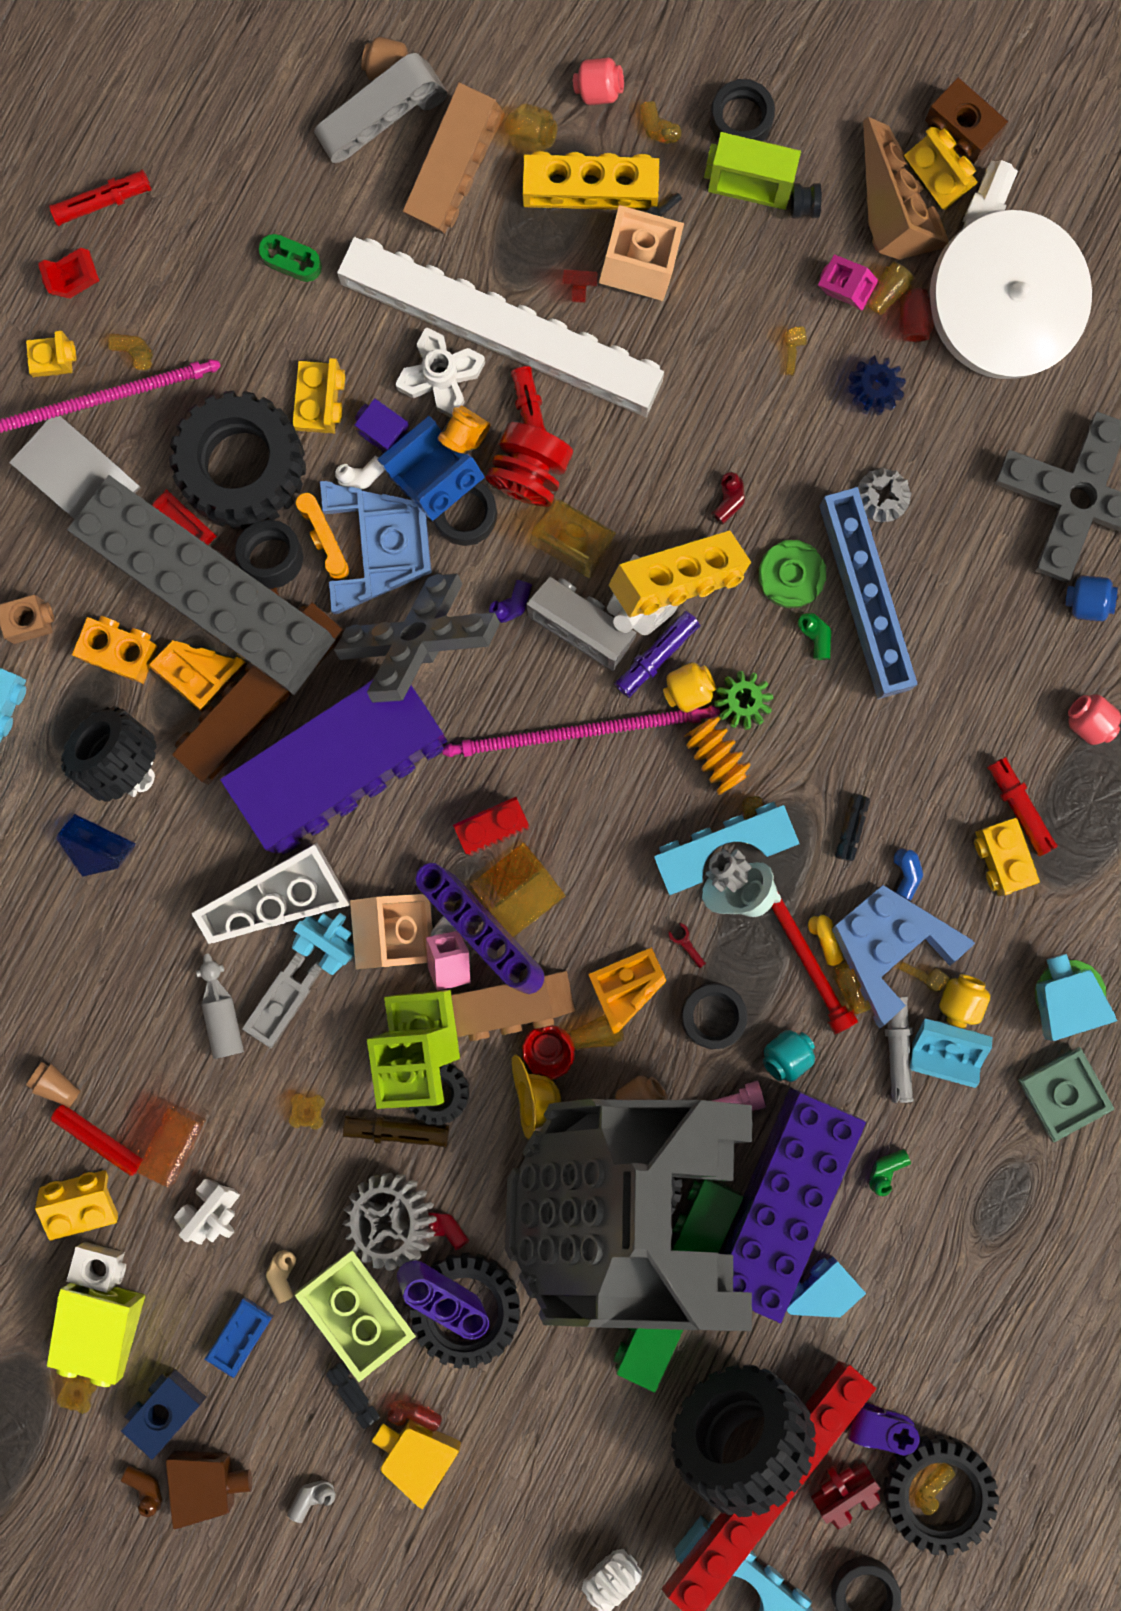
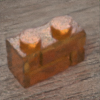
M178 1105L169 1107L162 1119L163 1125L158 1127L137 1172L166 1187L175 1184L206 1119Z

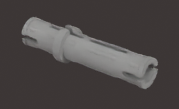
M901 996L899 998L906 1006L887 1022L888 1028L884 1029L885 1036H888L891 1102L893 1103L898 1101L900 1103L914 1101L909 1036L913 1035L912 1027H909L908 997Z

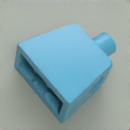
M1067 954L1046 959L1052 979L1036 984L1042 1031L1045 1040L1056 1041L1117 1021L1091 970L1082 969L1073 972Z

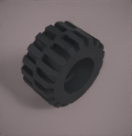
M117 706L105 707L99 712L95 711L86 720L84 719L77 729L72 732L70 739L64 746L65 751L61 756V761L63 762L61 768L65 772V776L96 800H103L104 802H110L112 799L117 800L123 794H128L144 779V775L149 772L152 766L151 762L155 759L156 752H154L157 748L156 741L154 740L155 737L124 709H120Z

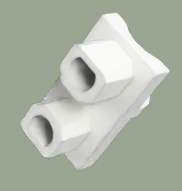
M204 1179L196 1189V1194L204 1201L200 1209L197 1211L192 1205L186 1204L174 1216L175 1221L182 1229L179 1236L185 1242L191 1240L197 1244H202L206 1238L214 1242L219 1234L229 1238L234 1233V1229L229 1222L235 1216V1213L230 1208L239 1198L240 1194L234 1188L222 1186L214 1180Z

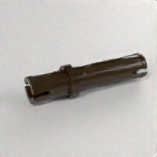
M345 1115L343 1138L374 1140V1143L381 1144L382 1141H392L447 1148L449 1125H429L425 1123L385 1120L384 1116L378 1115L376 1119Z

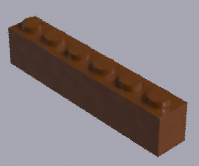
M311 602L308 607L303 605L298 610L325 628L335 639L334 643L313 669L314 671L336 647L344 631ZM250 663L245 667L244 671L246 674L238 683L233 681L224 689L221 694L223 699L215 708L210 706L201 714L198 719L200 724L192 733L188 731L183 734L175 744L177 749L172 755L201 782L207 785L219 775L292 695V693Z

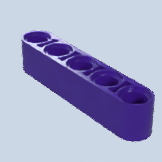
M436 863L423 865L416 875L417 887L508 986L522 993L533 994L540 990L545 979L542 968L453 873ZM441 876L438 886L434 888L435 880ZM462 898L461 906L454 911L456 902ZM483 921L482 930L476 934L477 925ZM505 944L504 954L497 958L498 949ZM527 968V977L522 982H519L521 971Z

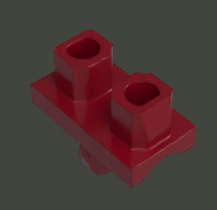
M864 1462L852 1470L849 1467L840 1474L836 1472L833 1466L829 1467L826 1470L831 1480L821 1485V1490L811 1496L825 1523L831 1522L837 1529H842L851 1523L853 1517L849 1509L858 1503L862 1505L864 1510H871L881 1502L877 1492L880 1488Z

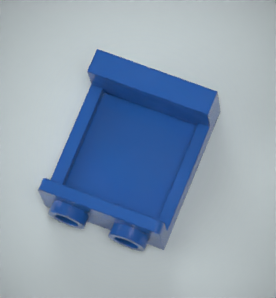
M428 416L377 460L390 479L434 521L485 476L469 454L465 455L464 453L453 451L438 440V436L442 431L437 423Z

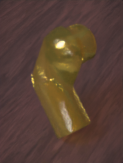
M110 334V350L128 352L134 358L133 366L138 370H148L151 368L153 351L142 338L132 335Z
M941 1463L926 1478L915 1495V1505L917 1508H921L925 1515H931L937 1511L939 1501L935 1496L956 1476L948 1464Z

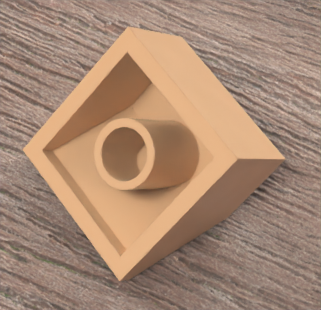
M619 205L599 283L664 301L673 273L684 223Z
M424 894L350 900L356 969L428 963L426 937H430L433 928L430 901Z

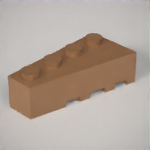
M460 82L458 83L403 212L408 217L444 234L448 227L452 228L459 215L458 207L463 197L470 191L473 177L505 116L496 99Z

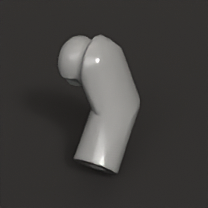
M324 1480L303 1485L287 1516L294 1522L302 1523L310 1506L322 1505L323 1503L325 1506L331 1505L336 1497L333 1485Z

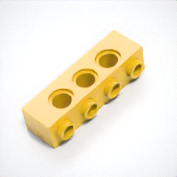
M544 151L534 152L532 155H524V207L618 210L619 205L635 210L647 211L650 207L657 206L659 158H652L647 154H637L633 157H618L612 153H604L596 157L585 156L578 152L559 156L551 155ZM558 174L566 179L561 183H554L550 180V177ZM593 175L599 181L594 184H588L583 179L586 176ZM626 176L631 178L633 182L628 185H622L617 182V179Z
M726 531L619 564L609 583V587L629 618L640 614L650 615L661 607L668 605L678 606L689 598L698 595L705 597L714 590L723 587L729 589L737 586L743 581L744 573L751 564V561L732 532Z

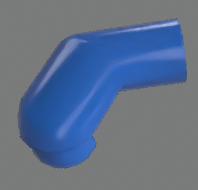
M901 848L896 851L893 858L894 863L901 867L904 875L896 893L911 901L923 878V870L918 854L913 850Z

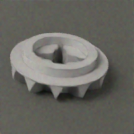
M882 467L878 470L870 471L862 478L858 485L866 516L871 520L877 522L896 520L909 507L912 492H910L908 480L904 479L897 470L892 471ZM888 483L891 484L889 495L893 497V500L886 499L884 503L882 502L880 506H877L879 494L875 492L876 488L882 490Z

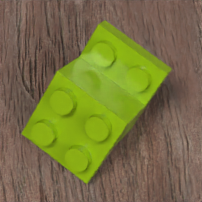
M451 990L397 994L384 997L389 1032L367 1039L376 1108L435 1106L444 1103L439 1067L460 1059Z

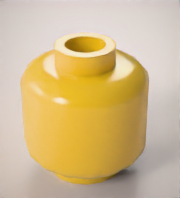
M691 662L667 675L668 687L664 688L663 692L671 707L677 705L681 711L689 713L711 702L713 691L717 688L708 668L705 665L700 667L697 663Z
M960 974L959 978L950 979L939 1004L940 1010L947 1016L946 1021L962 1029H965L967 1024L976 1025L981 1023L990 1001V993L985 989L986 984L975 977Z

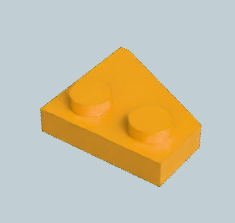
M172 640L149 666L202 712L246 666V662L242 658H229L218 655L212 650L196 649L190 647L189 644Z
M652 947L588 974L613 1034L618 1033L666 982L665 975Z

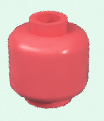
M610 57L584 60L580 64L579 72L573 75L575 94H580L583 102L589 106L614 103L618 95L623 93L624 90L622 67L616 65L615 61Z
M1098 694L1079 697L1068 711L1070 729L1090 745H1098L1102 742L1109 743L1115 739L1120 731V711Z

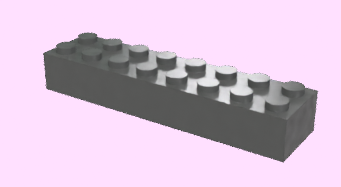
M110 475L107 476L67 529L79 541L293 695L296 694L335 641L325 628Z

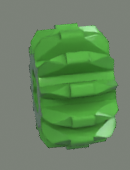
M739 671L736 676L737 683L730 676H727L724 679L727 688L718 687L716 690L719 696L726 699L715 701L714 706L716 708L726 707V710L719 717L721 720H725L729 715L734 717L730 723V727L733 729L736 728L739 720H742L744 730L751 728V719L757 725H761L764 720L760 713L767 715L771 713L772 709L768 705L763 704V702L771 701L773 694L761 693L768 686V683L763 681L756 686L754 684L757 679L756 673H752L749 680L745 681L743 671ZM743 693L749 695L748 701L752 703V706L750 707L747 704L745 708L739 707L740 701L735 698V695H738V697H741Z

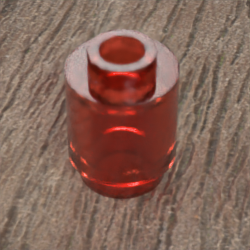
M910 289L907 291V294L900 298L899 331L902 333V339L907 342H924L929 340L934 326L930 294H928L926 289Z

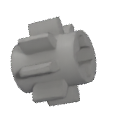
M722 849V851L710 858V870L706 872V875L713 881L712 885L720 892L724 891L727 886L734 893L748 882V871L752 869V866L745 860V856L738 849H735L732 854Z

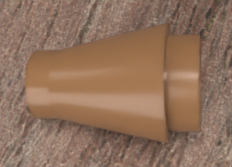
M43 1062L40 1063L26 1084L27 1087L32 1089V1094L63 1104L68 1108L71 1107L81 1092L52 1064L48 1066Z

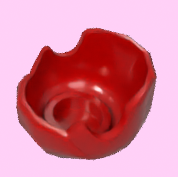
M551 1025L532 1029L522 1044L523 1060L532 1073L546 1076L550 1080L557 1079L568 1073L575 1059L573 1040L559 1026Z

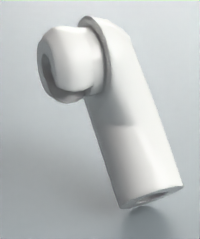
M374 456L363 469L351 468L348 464L338 466L335 471V477L341 486L365 489L385 470L378 462V457Z

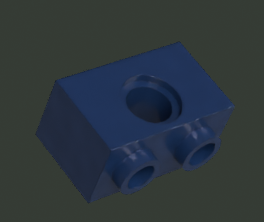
M176 1369L168 1378L162 1373L148 1389L152 1394L145 1404L138 1401L124 1416L129 1422L121 1432L151 1460L155 1458L207 1398ZM160 1404L168 1409L169 1418L161 1419L157 1417L154 1412V1405Z

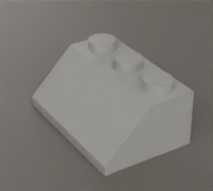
M549 577L527 603L528 617L609 670L614 671L634 641L637 632L633 630L628 633L620 632L614 626V618L603 611L605 606L590 596L585 600L575 593L577 588L563 578H559L556 581Z

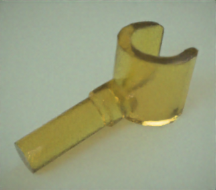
M803 326L791 328L785 335V343L788 348L786 375L794 376L796 347L807 344L806 330Z
M760 796L744 799L742 803L744 820L757 815L755 809L763 806V799Z
M902 962L899 970L918 978L932 991H940L949 981V977L938 968H935L927 975L924 971L905 962Z

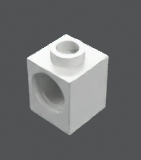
M83 1242L75 1248L66 1282L103 1292L110 1291L116 1284L120 1285L126 1271V1264L122 1263L125 1252ZM94 1259L101 1260L105 1264V1276H99L93 1271L92 1263Z

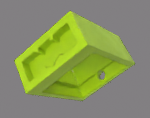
M721 132L718 145L711 143L704 175L705 179H710L708 192L786 210L801 150Z

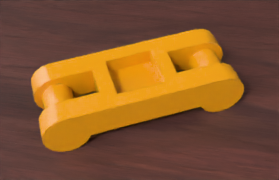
M310 493L299 495L296 500V506L303 518L310 520L315 530L309 533L317 550L319 551L324 548L328 556L325 560L327 571L333 579L338 581L344 580L349 575V567L316 498Z

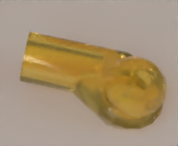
M649 101L640 105L639 109L645 132L649 138L664 144L675 143L680 139L682 133L680 126L659 118L655 102Z

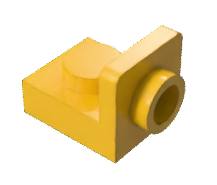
M55 331L54 338L26 341L29 374L32 377L73 373L72 361H76V349L74 342L70 341L63 331Z

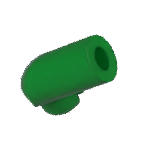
M814 613L802 614L798 619V627L814 642L813 659L830 660L831 628Z
M905 1149L881 1157L874 1162L869 1177V1186L876 1195L887 1196L892 1191L890 1184L894 1171L911 1165Z

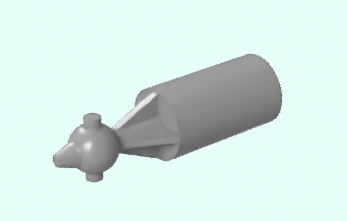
M204 954L203 964L200 970L196 971V976L202 977L207 981L201 1006L213 1059L242 1053L244 1049L233 999L217 980L220 972H224V966L214 962L209 954Z

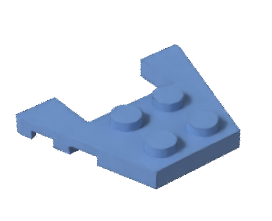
M320 481L322 510L324 514L359 511L364 578L329 582L331 611L333 614H339L432 573L426 514L412 500L386 494L379 495L362 491V489L349 486L348 488L335 485L332 482Z
M884 885L832 928V932L850 970L854 969L862 986L860 991L865 1001L868 1000L875 1014L873 1018L879 1028L883 1027L906 1006L884 982L882 976L924 939L927 940L949 966L975 944L972 939Z

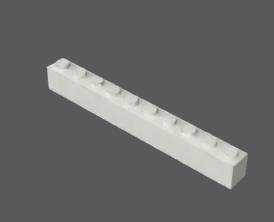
M354 237L337 272L341 285L646 418L663 382L664 371L660 370V366L651 360L642 359L639 361L630 357L629 353L619 346L611 345L609 348L598 343V339L589 333L580 332L577 334L572 332L559 320L550 318L547 321L536 316V312L527 306L518 305V307L506 303V300L497 293L487 292L485 294L480 292L467 280L457 278L455 281L444 276V272L432 265L423 267L414 263V260L405 253L397 251L393 254L388 252L375 240L365 238L363 241Z

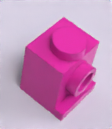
M834 254L830 263L822 270L818 286L828 296L855 306L856 309L862 311L879 280L867 267Z

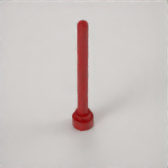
M781 898V901L774 903L771 908L830 1012L827 1014L830 1019L828 1024L834 1035L859 1021L852 1009L848 1010L846 1005L842 1006Z

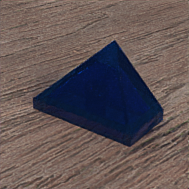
M76 814L60 830L56 838L82 877L118 869L133 851L136 844Z

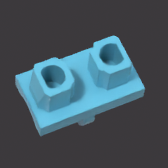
M324 913L319 920L312 916L306 917L303 921H299L293 930L297 935L292 948L304 956L310 955L315 946L326 952L319 966L330 975L336 973L343 965H346L355 957L354 945L347 941L352 933L342 926L346 916L341 913L334 920Z

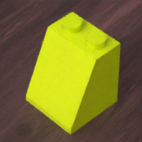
M69 1283L61 1288L58 1296L47 1367L57 1369L56 1373L60 1376L75 1378L77 1375L90 1378V1383L97 1386L110 1387L111 1384L115 1385L124 1376L145 1294L119 1287L103 1292Z

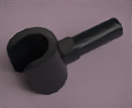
M676 193L663 205H660L658 208L657 206L650 207L646 213L662 217V215L666 214L667 211L681 201L682 197L679 193Z

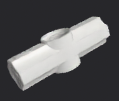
M991 160L982 178L977 193L975 192L962 221L964 222L963 228L983 216L1005 211L1007 205L1004 203L1018 172L1013 168L1012 164L1002 160Z

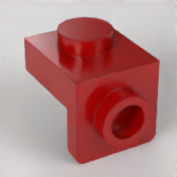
M80 247L56 263L48 260H42L38 263L42 275V283L49 294L70 299L100 281L88 249Z

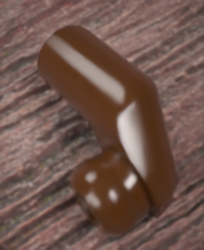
M129 1465L121 1482L138 1490L140 1499L139 1513L144 1517H152L162 1505L158 1481L155 1477Z

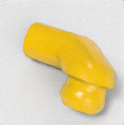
M823 914L819 917L813 916L809 919L808 929L811 934L818 935L827 964L831 966L840 964L844 958L832 932L834 927L832 920Z

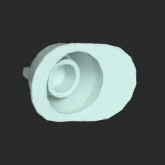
M749 863L752 869L748 871V882L734 893L727 886L724 891L720 892L712 885L713 881L708 878L703 887L702 894L705 906L712 912L719 914H742L748 917H758L765 914L774 903L781 901V896L778 894L773 880L774 875L771 868L765 863Z

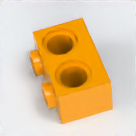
M100 616L98 621L87 617L72 655L81 661L144 684L150 669L149 664L153 661L158 649L156 644L149 641L151 635L132 628L130 633L118 629L120 623L104 616ZM101 634H107V645L102 649L96 650L94 646L95 639ZM132 646H139V657L135 661L127 662V650Z

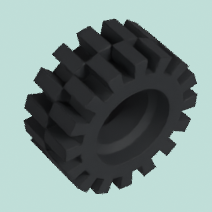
M448 1063L439 1067L441 1080L445 1081L451 1089L450 1100L445 1105L408 1107L410 1111H413L418 1120L421 1119L429 1125H443L444 1123L452 1122L463 1112L469 1098V1084L464 1077V1073L457 1069L456 1065Z

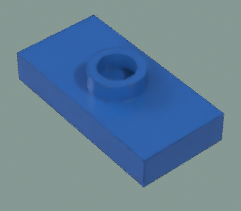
M244 1297L204 1360L232 1378H235L274 1315Z

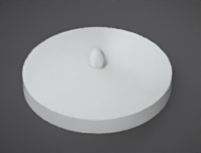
M1006 210L991 213L977 219L959 231L941 252L934 267L930 284L931 314L936 330L946 348L957 360L971 370L999 379H1015L1030 376L1048 369L1063 359L1080 339L1089 318L1092 302L1089 269L1075 241L1053 221L1041 215L1022 210Z

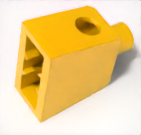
M409 1420L400 1434L382 1423L371 1441L388 1453L380 1467L381 1472L421 1509L424 1508L454 1461L461 1446L459 1440L414 1420Z

